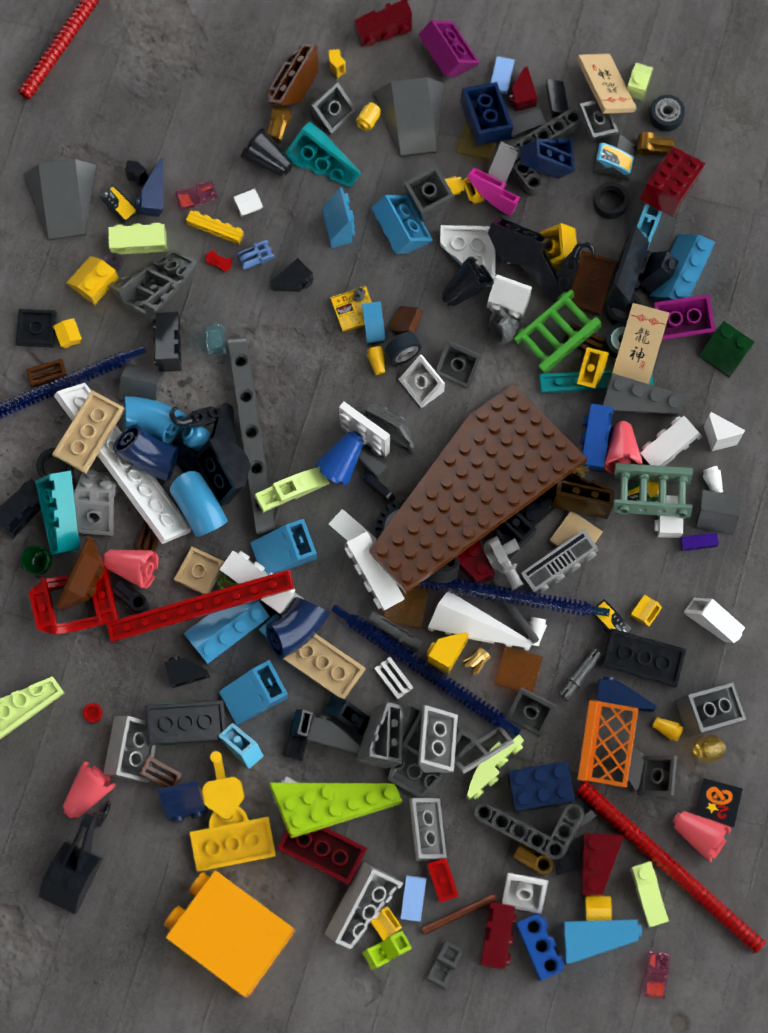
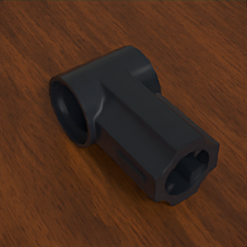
M125 579L115 585L112 591L132 608L136 614L149 610L150 605L145 596L139 593ZM137 601H144L141 607H135Z

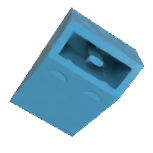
M342 187L322 207V215L331 248L353 243L352 236H355L353 211L349 207L348 193L344 194Z
M304 519L286 524L251 542L257 562L265 567L264 571L268 574H275L317 560V553Z
M270 660L251 669L219 691L237 726L289 698Z

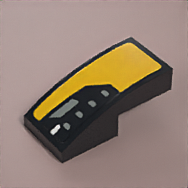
M114 185L99 196L124 224L137 213V208Z
M605 599L590 611V614L604 627L608 634L611 628L627 633L632 630Z

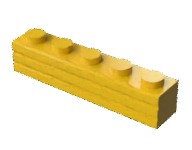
M190 211L186 219L187 225L240 245L244 236L241 228H234L229 223L224 224L220 220H214L208 215H201L198 211Z

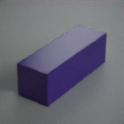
M717 533L680 538L681 551L714 548L719 545Z

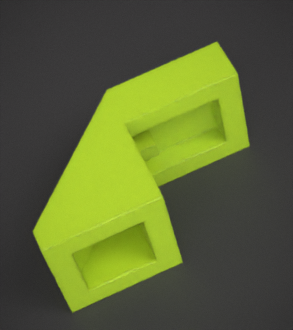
M400 931L362 953L371 970H374L409 951L412 947L403 931Z

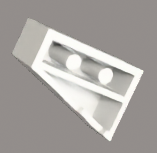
M678 416L671 422L672 426L668 430L663 429L656 435L658 438L655 441L647 442L642 447L643 451L640 454L650 465L665 466L683 449L685 451L689 448V444L696 438L699 440L703 436L685 416L682 418Z

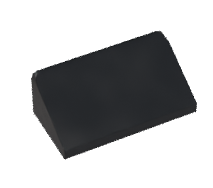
M547 79L546 91L551 117H558L569 110L564 82Z
M182 438L178 439L173 444V446L178 447L176 464L183 473L188 471L201 473L194 460L195 454L183 443Z

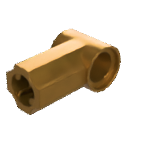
M274 105L271 112L268 134L278 144L282 143L286 127L290 124L292 109Z
M641 132L638 135L637 153L640 155L649 156L653 153L667 155L672 147H674L673 138L656 137L651 132Z
M523 843L520 844L513 856L516 860L535 870L539 875H548L552 871L553 864L549 857L542 855ZM542 860L549 863V868L545 871L538 868V863Z

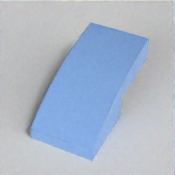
M497 56L491 83L497 82L501 93L507 94L515 60Z
M406 875L401 919L421 922L426 878Z

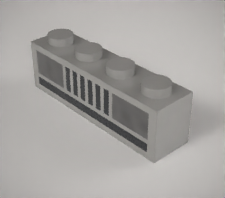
M583 529L521 572V576L534 594H542L549 589L548 585L553 582L558 583L564 579V574L568 571L574 572L580 568L581 562L584 560L590 561L597 556L598 547L586 530Z

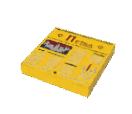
M366 286L360 287L366 292L361 302L353 300L356 289L330 297L342 332L365 325L362 304L372 303Z

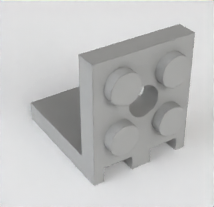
M88 470L86 474L82 472L74 491L78 533L114 535V497L119 484L109 471L96 472ZM90 513L98 514L99 518H91Z

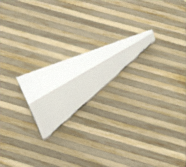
M447 591L438 603L428 626V630L432 632L438 630L445 632L447 635L466 632L469 634L468 639L492 644L494 642L504 643L507 647H512V645L524 647L527 651L532 645L529 639L450 591Z

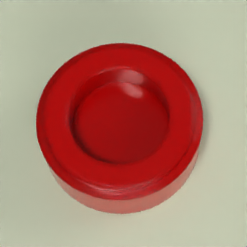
M90 703L84 707L83 717L89 723H98L103 717V710L98 704Z

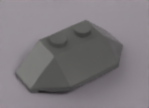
M373 403L354 408L390 434L391 444L413 454L414 444L408 423L402 415L389 412V409L381 404L378 406Z

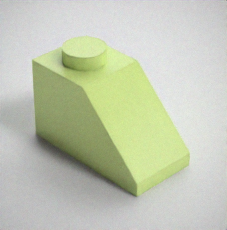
M639 63L635 64L627 86L632 98L643 101L653 71L652 67Z

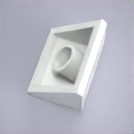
M419 355L398 379L421 408L442 394L445 388L444 381L422 355Z
M712 412L704 425L711 451L737 445L745 432L744 429Z
M508 873L502 904L513 905L518 910L541 914L548 880Z

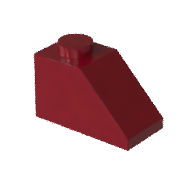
M528 66L524 67L512 86L511 95H509L511 106L514 105L515 111L537 106L538 97Z

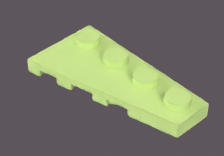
M53 676L0 698V739L64 694V691Z

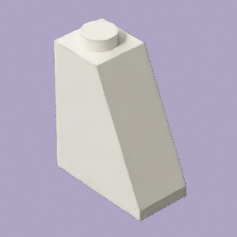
M694 597L683 612L724 642L735 643L741 638L742 632L745 629L742 624L713 599Z

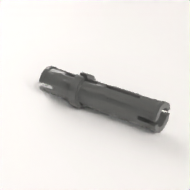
M375 611L372 612L367 620L398 640V643H403L416 652L423 643V641L410 634L409 630L400 628Z
M593 648L573 676H569L564 688L558 693L562 699L565 698V701L568 702L577 688H581V683L599 659L602 658L603 655L599 651L596 653V649Z

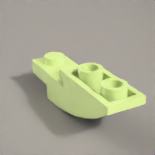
M313 468L295 474L256 493L254 497L262 512L264 513L294 498L298 499L328 485L327 477L320 472L322 468Z
M520 735L513 739L514 744L479 764L468 789V800L472 798L476 800L484 793L482 790L487 785L491 787L499 780L497 776L500 772L496 767L501 768L508 762L507 757L510 754L516 755L523 749L524 739ZM498 742L490 751L500 746L501 743Z

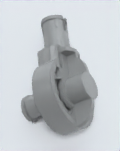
M497 536L485 542L483 549L491 566L498 570L500 574L506 576L512 590L522 586L523 582H521L515 570L517 563L512 565L508 557L509 554L520 549L515 538L503 545Z

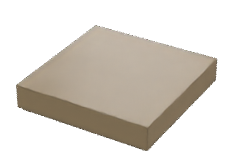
M570 511L549 542L559 547L585 529L594 543H596L603 531L575 512Z
M191 546L174 581L202 595L210 593L221 573L220 568L224 561Z

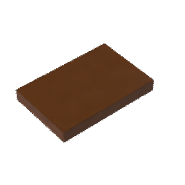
M582 250L580 266L570 287V290L574 292L572 301L579 309L601 315L618 261L596 254L594 258H591V253Z

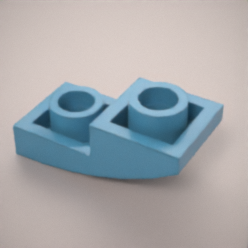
M381 301L363 303L367 344L386 342Z

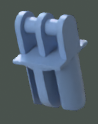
M268 240L257 244L254 243V246L236 253L237 257L240 258L243 270L260 263L263 266V263L275 258V255L271 253V247H268Z

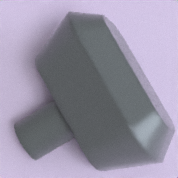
M357 288L354 292L353 300L357 302L363 301L366 293L365 290Z

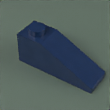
M162 158L159 159L139 196L135 198L137 214L159 217L163 211L164 159Z
M603 677V679H599L596 692L597 701L639 708L638 711L655 712V704L620 681H614L615 678Z

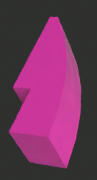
M473 168L468 174V178L473 186L490 204L511 216L521 197L504 190L507 183Z

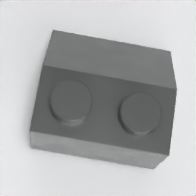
M437 166L404 183L405 191L422 221L439 213L454 198L451 189Z

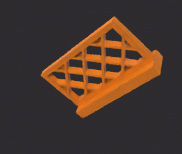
M589 700L578 780L627 787L639 708ZM603 706L610 707L615 714L607 721L602 715ZM625 710L633 711L632 720L625 724L619 714ZM615 717L623 725L616 732L608 724ZM604 725L612 733L605 740L599 735V729ZM625 728L629 733V740L623 744L616 734ZM614 736L620 746L611 752L605 742ZM603 745L609 754L600 760L596 755V749ZM622 748L627 755L626 760L619 763L613 754ZM611 756L617 766L608 772L602 762ZM600 764L606 774L601 778L592 777L593 768ZM619 768L624 774L623 782L615 781L611 773Z

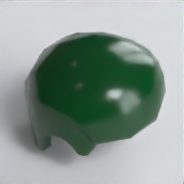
M38 545L27 547L21 556L22 568L33 575L47 573L53 560L49 550Z

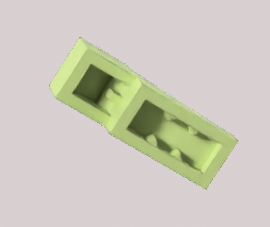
M651 861L631 867L630 870L648 927L668 922L669 920L657 883L658 880Z

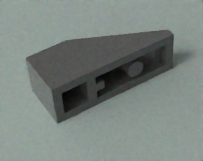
M319 715L318 718L313 717L307 737L308 743L358 755L360 746L336 724L330 721V718Z

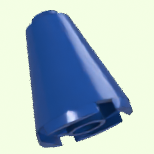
M356 431L346 433L316 462V468L320 466L322 468L320 472L337 484L341 481L344 482L343 486L348 485L364 444L363 436Z

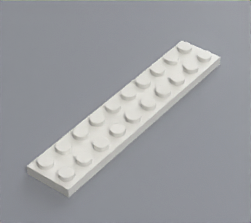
M82 383L57 391L54 397L73 421L91 390L86 383ZM116 425L97 456L162 544L190 533L192 529L187 520L156 478L135 468L114 452V443L122 433Z

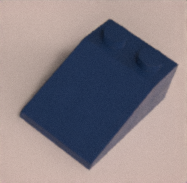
M198 781L157 790L168 821L172 820V823L184 821V817L192 816V818H199L204 816L203 813L208 812L207 806L204 803L203 788Z

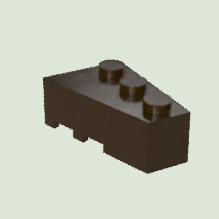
M578 472L569 474L554 485L551 507L608 519L613 507L614 490L594 480L590 482L582 478V474Z

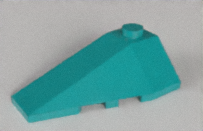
M311 122L302 128L285 152L296 166L312 170L318 175L327 176L330 180L350 188L361 174L338 147Z

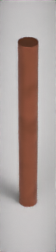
M493 893L423 926L421 929L424 935L489 905L490 902L497 901V898Z

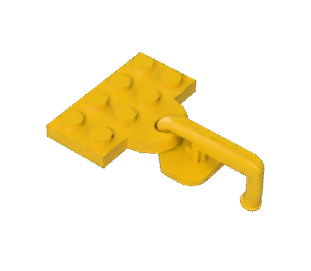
M218 751L212 752L210 760L214 762L217 780L207 782L202 792L205 805L214 812L209 820L208 829L190 832L197 872L275 857L276 852L269 816L253 820L248 819L246 812L239 807L244 799L241 781L235 777L226 778L221 753Z

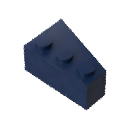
M558 138L556 140L536 139L520 147L522 165L557 179L575 172L572 138Z

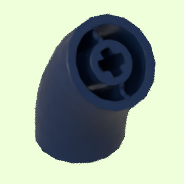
M132 425L118 436L113 446L114 452L135 468L167 482L170 480L176 465L178 447L155 438L139 425Z
M296 597L290 608L281 617L266 626L267 639L275 655L279 659H283L302 648L320 630L330 612L302 598Z

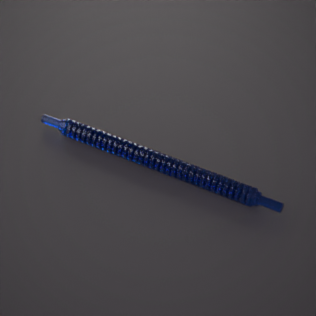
M140 346L127 353L119 351V356L116 353L114 354L115 358L110 355V360L105 357L106 362L101 359V364L96 361V366L94 363H91L92 368L87 365V370H85V367H82V372L80 369H77L78 374H76V371H73V376L70 372L68 373V378L64 375V380L62 377H59V382L57 379H54L56 383L50 381V386L47 382L45 383L46 387L41 385V390L38 386L36 387L37 391L34 388L32 389L33 393L30 390L27 391L28 395L25 392L22 393L24 397L19 394V399L15 396L13 397L14 401H12L10 398V403L5 400V405L2 402L0 403V418H4L2 414L5 417L8 416L7 412L10 415L13 414L12 410L16 413V408L19 411L22 410L21 406L25 409V404L30 407V402L34 405V400L39 403V398L44 401L43 396L48 399V394L53 397V392L56 394L57 390L66 389L67 386L70 388L71 384L76 386L77 382L79 385L81 380L85 383V378H87V381H90V376L92 379H95L94 374H96V377H99L98 373L100 372L102 376L104 375V370L105 373H108V368L110 372L113 371V366L116 370L118 369L116 365L120 368L122 367V362L125 366L129 359L146 353L145 348Z
M426 579L420 583V588L426 585L425 589H428L430 585V590H433L435 586L436 591L441 587L440 591L442 592L446 588L445 592L447 593L451 589V593L456 590V594L461 591V595L466 592V596L470 592L471 597L476 593V598H479V594H481L482 599H484V595H486L487 600L491 596L493 601L494 597H496V601H499V598H501V602H504V599H506V603H509L510 599L511 604H514L516 600V605H519L521 601L522 606L526 602L528 607L531 603L533 608L536 604V608H539L541 605V609H544L546 606V610H549L551 607V611H554L556 607V612H559L560 608H562L561 612L564 613L565 609H567L566 613L568 614L572 610L571 614H575V611H577L576 615H580V612H582L581 616L596 614L609 617L610 609L591 606L587 601H584L582 604V600H579L577 603V599H574L572 603V598H569L567 602V598L564 597L563 601H561L562 597L560 596L556 600L557 596L555 595L551 599L552 595H548V598H546L547 594H543V597H541L542 593H538V596H536L537 592H533L532 596L531 591H528V595H526V590H523V594H521L520 589L516 593V589L511 592L509 587L508 591H506V587H503V590H501V586H498V589H496V585H493L492 589L491 584H488V588H486V583H483V587H480L481 583L478 582V586H475L476 582L474 581L473 585H470L471 581L465 584L466 580L460 583L461 579H458V582H455L456 579L448 583H436Z
M336 604L331 611L346 620L349 628H353L362 637L366 636L365 639H370V642H374V645H378L380 649L383 647L382 650L384 652L387 650L386 653H391V656H395L396 660L400 658L399 662L402 663L404 661L403 664L405 666L408 664L407 667L409 669L413 666L412 671L417 669V674L422 672L420 676L426 675L424 679L428 680L430 677V683L434 680V686L438 683L437 688L440 689L442 687L441 690L443 692L447 689L446 694L451 692V697L456 695L454 699L460 698L459 703L464 700V706L468 703V709L472 706L471 711L474 712L477 709L476 714L478 715L481 712L480 717L486 715L484 719L487 721L490 718L488 721L490 724L494 721L493 726H502L515 736L519 735L521 730L508 722L506 717L503 716L504 713L501 712L498 715L499 710L496 709L494 712L495 707L493 706L489 709L490 704L488 703L485 706V700L480 703L482 698L476 700L478 696L475 694L472 697L474 693L470 692L468 694V689L464 692L465 687L459 688L461 686L459 683L455 686L457 681L454 680L451 683L452 678L449 677L447 680L448 675L446 674L442 677L444 674L442 671L440 673L439 669L434 671L435 667L432 666L430 668V663L426 665V660L421 662L423 659L421 657L417 660V654L413 657L414 652L409 654V649L404 651L405 646L401 647L402 644H397V641H393L392 637L388 639L389 635L386 634L384 636L385 633L383 631L380 633L381 630H376V627H372L371 623L367 625L368 621L365 620L363 622L364 618L361 617L359 619L360 616L358 614H349Z

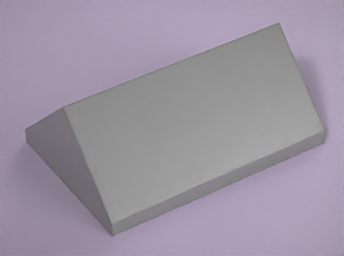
M426 705L423 706L418 764L423 772H454L457 714Z
M410 798L409 804L416 862L447 858L440 798Z

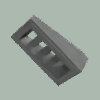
M361 450L357 461L368 473L379 480L388 472V467Z

